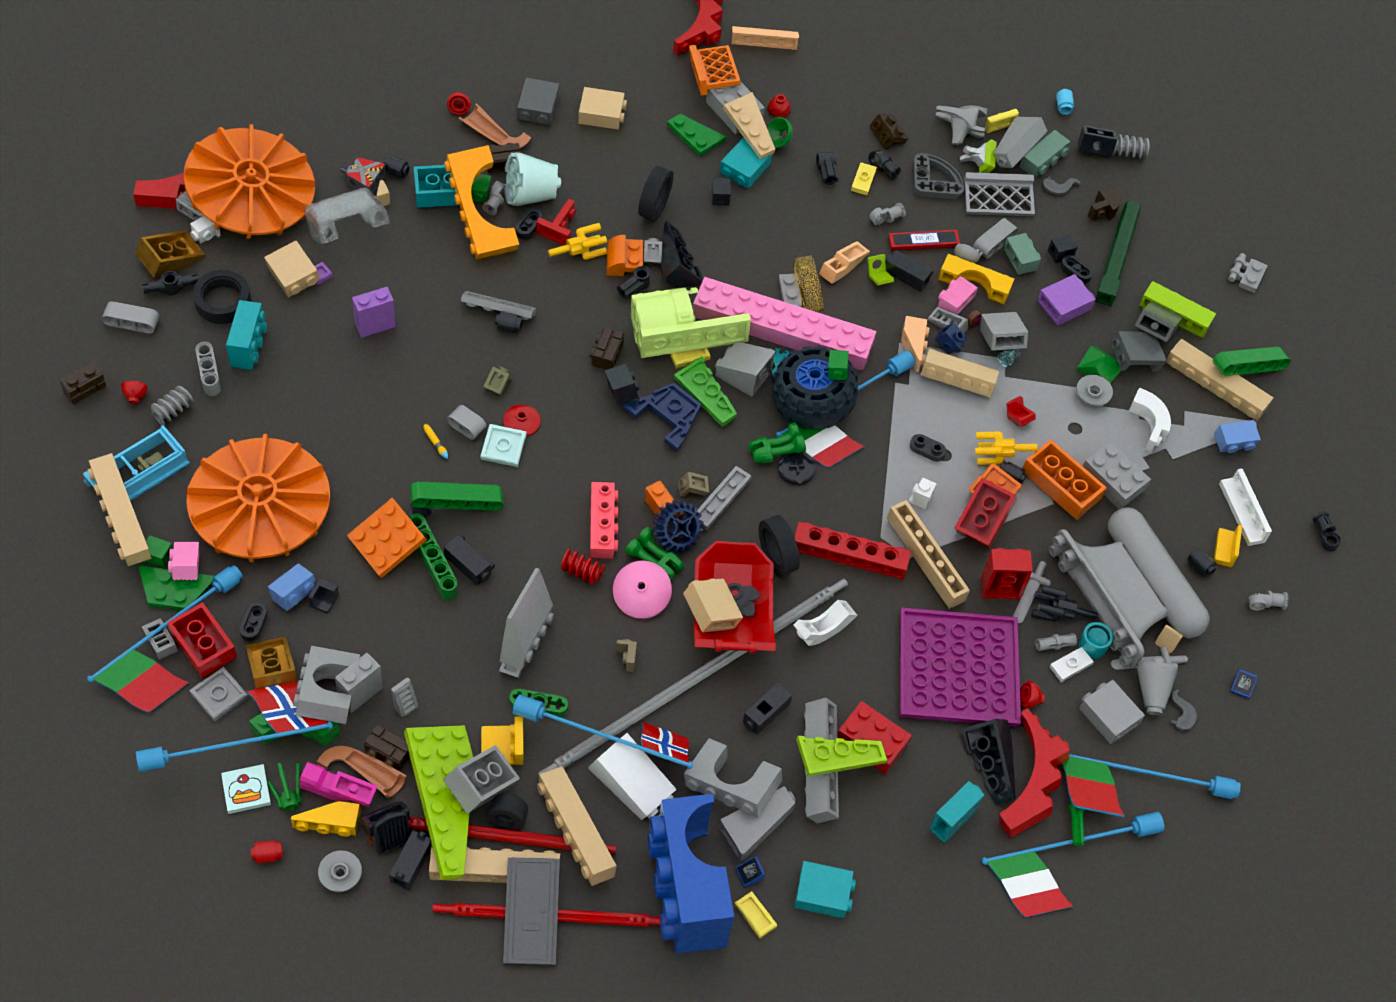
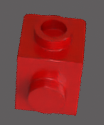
M1018 396L1006 403L1008 419L1022 427L1036 420V414L1024 406L1023 397Z

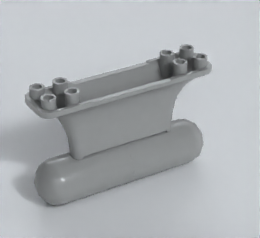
M1121 508L1111 515L1108 520V532L1114 541L1112 544L1097 547L1084 546L1077 543L1065 529L1059 530L1056 536L1053 537V545L1048 548L1052 557L1058 556L1060 560L1058 566L1061 572L1067 571L1093 610L1098 612L1097 616L1101 622L1111 629L1113 641L1110 647L1113 651L1119 650L1121 653L1119 660L1122 666L1130 665L1132 668L1137 666L1138 661L1144 656V648L1140 642L1143 634L1153 624L1163 618H1166L1174 630L1188 639L1198 637L1208 628L1210 621L1208 610L1144 516L1137 509Z

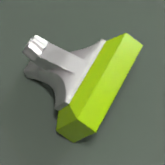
M991 139L987 143H983L979 148L965 146L963 148L965 155L960 156V162L974 161L979 167V173H990L995 168L996 158L994 152L997 142Z

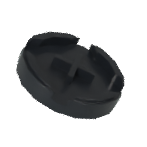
M805 452L784 454L778 463V473L785 482L791 485H803L812 480L815 474V462Z

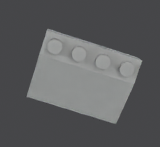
M535 568L506 620L499 662L519 669H523L526 662L530 663L533 649L537 650L540 637L545 636L547 624L551 625L554 618V613H552L553 603L541 571L538 568Z

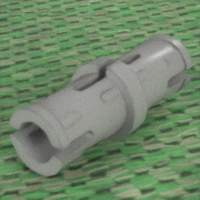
M1074 633L1066 635L1054 634L1051 637L1038 638L1035 641L1038 651L1047 649L1059 650L1061 647L1075 646L1077 644V638Z

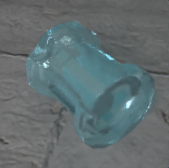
M1006 349L998 356L1000 364L1006 367L1012 365L1014 360L1020 356V350Z

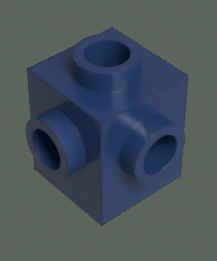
M954 322L943 327L935 337V341L948 355L962 350L963 344L967 339Z

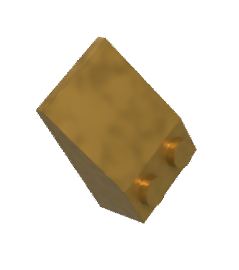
M187 230L141 237L135 251V255L153 278L161 277L167 271L177 272L204 258L206 255Z
M286 636L245 645L255 689L297 682L296 670Z

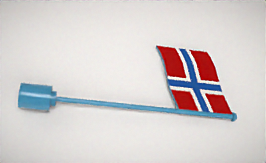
M297 682L246 691L247 694L257 703L265 721L276 734L170 754L167 753V750H162V746L136 751L139 772L165 768V763H169L168 758L319 729L329 728L330 730L333 724L329 721L327 723L325 720L296 715L297 707L293 706L295 694H300L297 692Z
M518 695L514 703L513 714L537 722L545 716L687 766V769L693 767V763L689 762L688 738L641 721L643 732L640 746L546 712L543 702L527 696Z

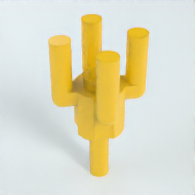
M600 223L578 228L576 230L577 237L567 239V245L548 250L549 257L569 252L572 256L582 254L584 260L606 255L607 250L605 247L589 252V248L607 243L606 236H585L587 233L601 230Z
M1000 431L976 432V439H995V442H978V448H975L976 455L996 456L977 458L978 465H991L992 462L996 465H1001L1004 457H1015L1016 451H1038V443L1015 444V439H1003V433Z

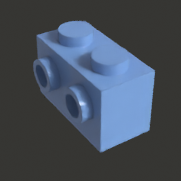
M1254 420L1222 424L1214 432L1220 453L1227 451L1228 453H1233L1241 449L1246 451L1252 450L1261 440Z
M298 563L270 584L268 590L271 599L288 611L311 593L316 585L314 574Z

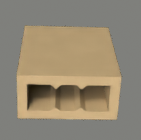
M584 87L578 124L619 130L620 123L624 122L625 113H622V111H626L627 100H624L625 93Z
M297 241L264 257L268 269L287 297L298 294L305 288L315 285L320 280L317 269Z
M712 578L705 581H692L683 593L702 633L734 629L743 619L724 579Z

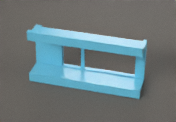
M164 425L159 430L114 456L118 469L127 465L132 471V475H135L124 482L130 501L190 465L185 450ZM164 441L175 451L139 474L130 465L131 461ZM88 471L84 472L85 484L88 487L92 486L94 488L93 485L97 484L95 479L91 480Z

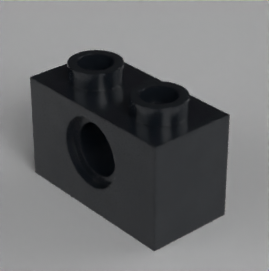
M1083 125L1077 142L1078 149L1085 154L1093 153L1101 157H1112L1118 139L1116 131Z

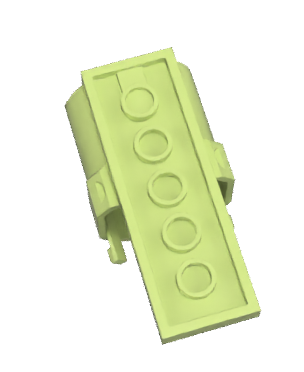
M684 287L644 294L639 293L632 295L631 320L635 342L639 348L641 358L734 344L736 341L748 342L751 323L750 315L747 313L694 322L696 317L693 314L688 294L698 293L696 287L690 288L689 291Z

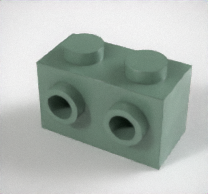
M1023 233L1007 237L1003 249L1017 274L1021 275L1036 271L1041 257L1036 252L1033 242L1027 234Z

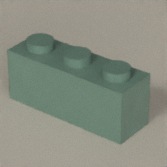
M1054 130L1022 157L1019 167L1028 174L1034 175V178L1044 174L1049 166H1054L1059 158L1067 155L1070 141Z

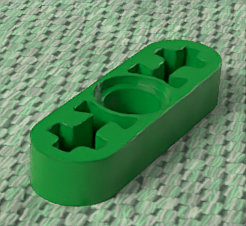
M515 689L509 696L512 708L518 695L521 694L532 699H542L546 712L562 717L568 711V701L562 696L524 689ZM548 701H551L550 708H547ZM558 703H561L562 706L560 710L556 709Z

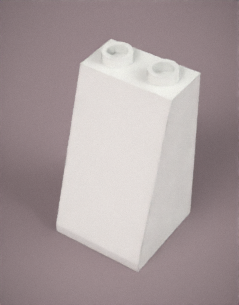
M628 733L620 738L637 744ZM619 742L613 744L588 767L641 820L647 816L649 819L651 816H654L659 811L657 807L661 804V801L674 798L672 793L677 790L644 751Z

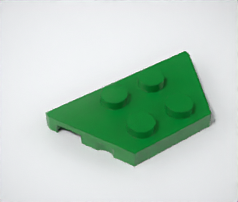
M139 566L149 607L181 611L205 594V591L213 583L212 578L214 576L198 574L196 581L194 579L173 580L172 573H169L168 569Z

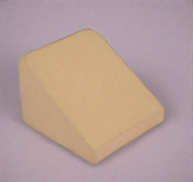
M383 180L380 181L378 187L377 207L390 204V192Z
M1166 625L1155 641V644L1160 648L1163 646L1167 647L1169 654H1171L1183 635Z

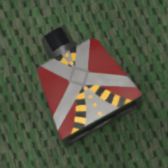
M357 158L353 165L343 163L340 170L341 173L346 174L347 185L368 198H371L378 188L380 181L386 176L384 163L364 158Z

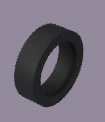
M658 165L653 168L641 194L638 214L653 221L660 217L671 192L674 178L672 170Z
M216 270L205 274L196 282L193 289V298L198 314L203 319L215 324L232 323L239 300L251 302L247 281L240 274L230 270ZM218 286H230L240 293L237 302L226 308H214L208 305L204 298L208 291Z
M776 515L760 521L758 532L761 547L766 556L774 563L773 572L778 576H783L797 571L800 566L799 550L792 530L782 516Z

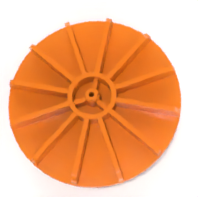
M249 124V128L227 130L219 127L216 133L209 135L200 142H196L186 160L184 185L192 202L191 206L215 224L214 228L217 230L222 227L233 232L246 234V239H250L251 235H267L272 233L281 235L283 230L304 219L313 202L315 179L307 162V155L300 153L293 145L285 141V135L282 133L276 136L265 131L253 129V124Z
M263 434V438L246 439L235 443L233 439L228 440L229 445L214 452L208 458L200 460L201 465L194 473L187 487V510L194 530L207 544L215 548V552L219 554L223 552L231 556L247 558L252 563H254L255 559L270 558L284 554L286 557L289 556V551L299 547L308 539L318 534L317 530L327 515L330 506V487L322 464L304 450L300 443L296 442L293 444L284 440L268 438V434Z

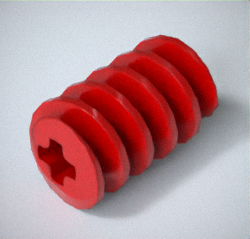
M569 548L563 557L561 570L563 572L568 570L569 575L575 573V577L578 579L582 577L584 582L589 580L590 585L598 582L604 573L606 564L598 567V560L591 564L592 557L585 561V554L578 557V551L576 550L571 554V548Z

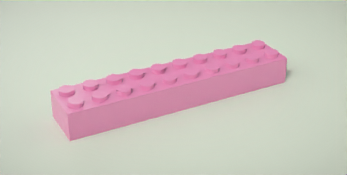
M707 277L703 279L692 308L693 314L700 320L749 313L751 318L749 335L798 351L806 346H825L829 350L833 348L835 350L849 351L848 360L852 363L854 369L864 371L877 332Z

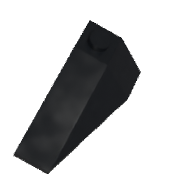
M666 221L664 223L661 260L663 279L676 287L701 285L703 282L701 271L698 266L694 267L692 263L694 258L685 248L686 243L679 229Z
M993 719L961 729L965 749L976 763L975 767L977 771L981 772L985 780L984 783L995 803L999 804L1016 799L1012 737L1008 720Z

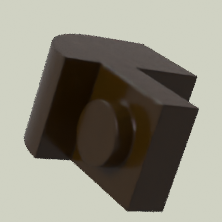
M1114 185L1098 191L1095 199L1096 203L1091 205L1088 213L1089 219L1092 221L1106 216L1108 220H1111L1116 216L1121 203V195Z

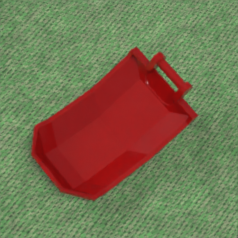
M715 541L695 559L694 581H705L712 578L724 579L727 586L731 583H738L742 587L752 586L759 592L760 597L753 601L755 607L754 616H743V619L734 629L702 633L694 617V647L715 649L717 652H722V650L750 651V653L755 654L756 651H776L773 624L774 563L756 543ZM733 590L731 594L732 596H737L739 592Z

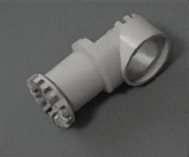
M499 181L494 183L490 191L489 200L483 204L484 212L489 213V215H496L497 208L504 203L501 192H504L502 190H505L506 185Z
M896 203L891 208L882 210L879 207L874 209L870 213L869 218L875 225H880L885 221L892 223L898 217H905L906 211H904L903 204Z
M1267 590L1265 594H1252L1249 597V608L1255 611L1264 610L1271 606L1286 609L1289 602L1287 601L1289 600L1288 593H1272Z

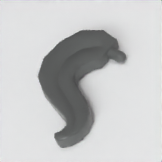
M1048 176L1044 179L1042 185L1043 189L1048 193L1060 196L1066 194L1073 185L1079 186L1081 182L1075 178H1070L1063 184H1057L1054 180H1051V176Z
M1176 689L1172 692L1170 698L1172 703L1181 710L1182 715L1177 718V721L1171 720L1170 723L1174 724L1175 728L1179 731H1189L1196 723V709L1186 700L1179 697V690Z

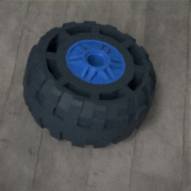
M806 346L802 350L792 351L778 364L777 371L773 375V399L777 410L790 423L796 422L800 428L806 429V427L813 428V430H821L822 427H833L838 421L842 422L849 415L857 402L858 376L856 369H853L852 363L848 360L847 380L828 379L830 350L826 349L825 346Z

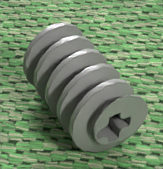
M1121 134L1117 135L1118 140L1112 155L1118 151L1119 156L1125 152V157L1132 153V158H1134L1136 153H1138L1139 159H1141L1143 154H1145V159L1147 158L1150 148L1148 138L1142 140V137L1136 139L1135 136H1131L1129 139L1128 135H1125L1123 138Z
M176 386L175 391L171 390L169 395L166 394L163 396V399H158L157 404H151L152 414L159 424L165 426L163 419L170 422V414L177 417L176 410L182 413L183 409L181 406L188 409V401L194 404V400L186 389Z

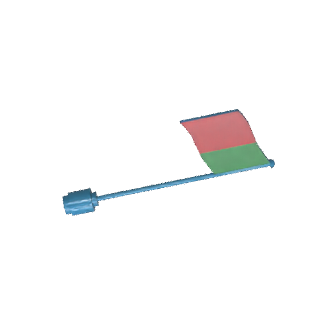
M233 565L218 573L212 578V589L94 675H89L87 680L90 683L95 681L113 690L131 705L144 712L150 713L189 684V682L174 676L156 661L135 651V649L167 626V622L190 610L214 591L225 594L238 585L243 578L240 570Z
M1069 754V760L1061 764L1065 772L1068 794L1074 807L1120 817L1125 815L1118 803L1114 779L1108 766L1208 786L1212 796L1227 799L1238 798L1241 787L1240 782H1236L1235 779L1216 775L1214 779L1205 782Z

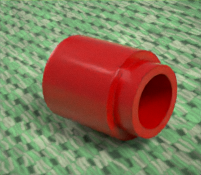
M276 840L255 842V847H251L252 860H256V863L260 864L277 862L278 859H283L282 842H276Z

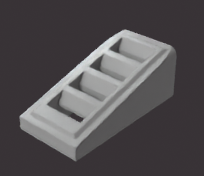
M937 307L928 317V321L940 329L954 322L963 333L968 330V319L940 307Z
M159 618L142 626V629L147 636L151 633L149 632L150 629L161 626L164 623ZM166 627L161 630L163 633L148 640L158 660L178 652L176 644ZM164 636L166 637V638H164V639H162V640H160V641H158V642H155L156 640H158V639H160V638H162V637H164ZM168 642V644L158 648L159 645Z
M405 678L391 688L393 708L401 717H406L418 708V702L409 678Z

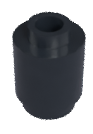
M386 156L383 161L385 171L403 178L409 173L410 166H408V161L395 156Z
M503 311L496 315L495 325H497V329L513 333L521 331L523 318L519 317V315Z
M1003 461L1000 466L1003 471L1020 484H1023L1027 476L1024 473L1025 469L1010 461L1008 463Z
M1195 549L1187 559L1190 565L1202 576H1210L1217 569L1215 567L1217 563L1203 550Z

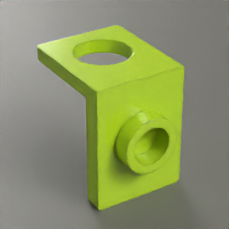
M884 254L868 257L870 279L877 285L894 282V278L886 271ZM875 260H881L879 268L875 269L872 267Z

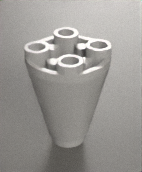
M1153 658L1152 662L1139 660L1137 671L1146 713L1162 715L1178 673V664L1165 663V660L1162 658Z

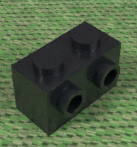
M626 364L605 370L609 388L617 405L631 402L638 398L637 391L640 388L637 379H635L633 371L628 370Z

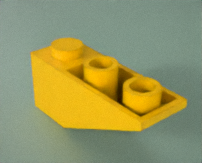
M338 801L291 816L292 826L299 831L315 830L321 834L331 832L338 833V835L343 837L356 836L361 815L360 804Z

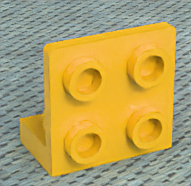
M515 717V724H510V726H482L481 753L496 745L510 765H523V717Z

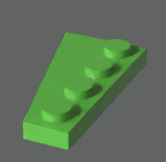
M701 356L674 374V379L693 398L700 402L701 406L723 427L735 419L737 413L727 396L721 391V386L715 381L712 376L713 373L710 368H707L705 360Z

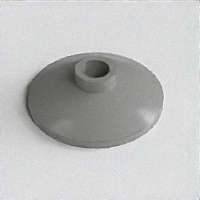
M1098 375L1082 377L1076 387L1080 399L1093 406L1107 404L1113 395L1111 384L1105 378Z
M342 850L334 851L325 856L318 868L320 882L325 888L333 892L350 890L359 882L362 874L359 859L354 854ZM338 872L345 873L342 877L337 876Z

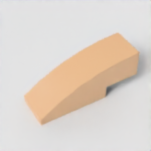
M856 241L837 251L834 258L824 262L819 274L833 284L853 270L870 251Z

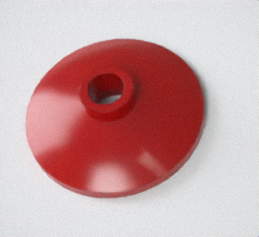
M515 405L509 408L503 417L504 427L526 431V436L534 434L541 424V418L537 410L528 405Z

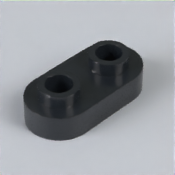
M534 208L527 210L515 226L516 235L520 238L531 237L536 231L537 220L539 217L543 219L542 212Z
M1074 255L1063 257L1061 268L1070 276L1075 274L1083 283L1091 281L1093 276L1091 267Z
M916 434L911 438L910 448L913 452L936 462L944 459L946 447L942 443L922 434Z
M254 602L247 607L239 627L240 635L244 640L253 641L260 636L267 618V609L263 603Z

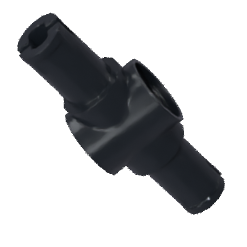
M167 271L158 280L142 282L144 294L161 291L167 295H176L183 287L195 285L199 280L198 273L181 276L173 271Z

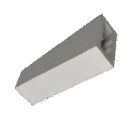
M1042 117L1014 118L994 152L999 167L1013 168L1043 137L1047 129Z
M785 786L775 791L759 817L746 814L739 809L720 819L719 829L740 862L793 812L796 800L792 792H788Z

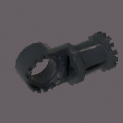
M876 150L869 153L868 161L870 165L877 166L881 171H885L890 180L899 176L902 171L901 168L897 167L892 162V159L887 157L883 151ZM875 154L879 158L878 163L875 161Z
M1322 511L1321 514H1316L1312 520L1320 529L1322 547L1328 551H1334L1341 543V537L1336 531V526L1328 518V512ZM1326 539H1333L1336 544L1331 545Z

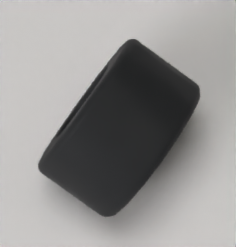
M501 793L492 799L487 818L496 828L518 831L524 826L529 807L522 798L509 793Z

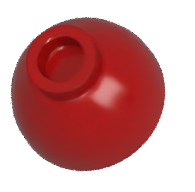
M455 92L449 96L447 108L452 114L461 116L470 110L471 102L465 93Z
M782 94L773 97L768 103V111L775 117H785L791 111L789 100Z
M124 381L121 384V390L128 399V403L138 404L139 400L146 395L148 386L139 381Z
M1026 681L1021 686L1020 706L1022 708H1033L1044 702L1045 694L1041 692L1040 687L1036 683Z

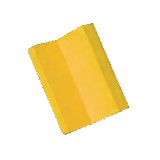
M1238 524L1235 531L1218 529L1213 559L1217 564L1232 568L1239 555L1242 525Z

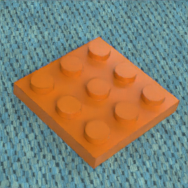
M393 498L388 500L347 535L381 578L427 541L425 536Z

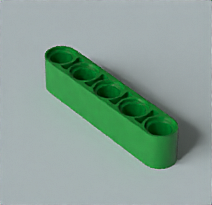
M1281 347L1220 352L1213 358V364L1223 376L1280 371L1287 368L1291 363V359Z
M414 482L409 487L411 505L417 508L497 511L504 507L502 488L497 485Z
M412 514L409 518L415 525H419L417 528L427 539V542L419 546L417 551L440 596L445 600H453L458 594L457 579L425 518L421 514Z

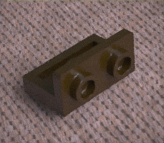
M879 113L870 124V128L885 149H889L894 142L905 144L909 139L905 134V130L899 126L897 119L891 114Z

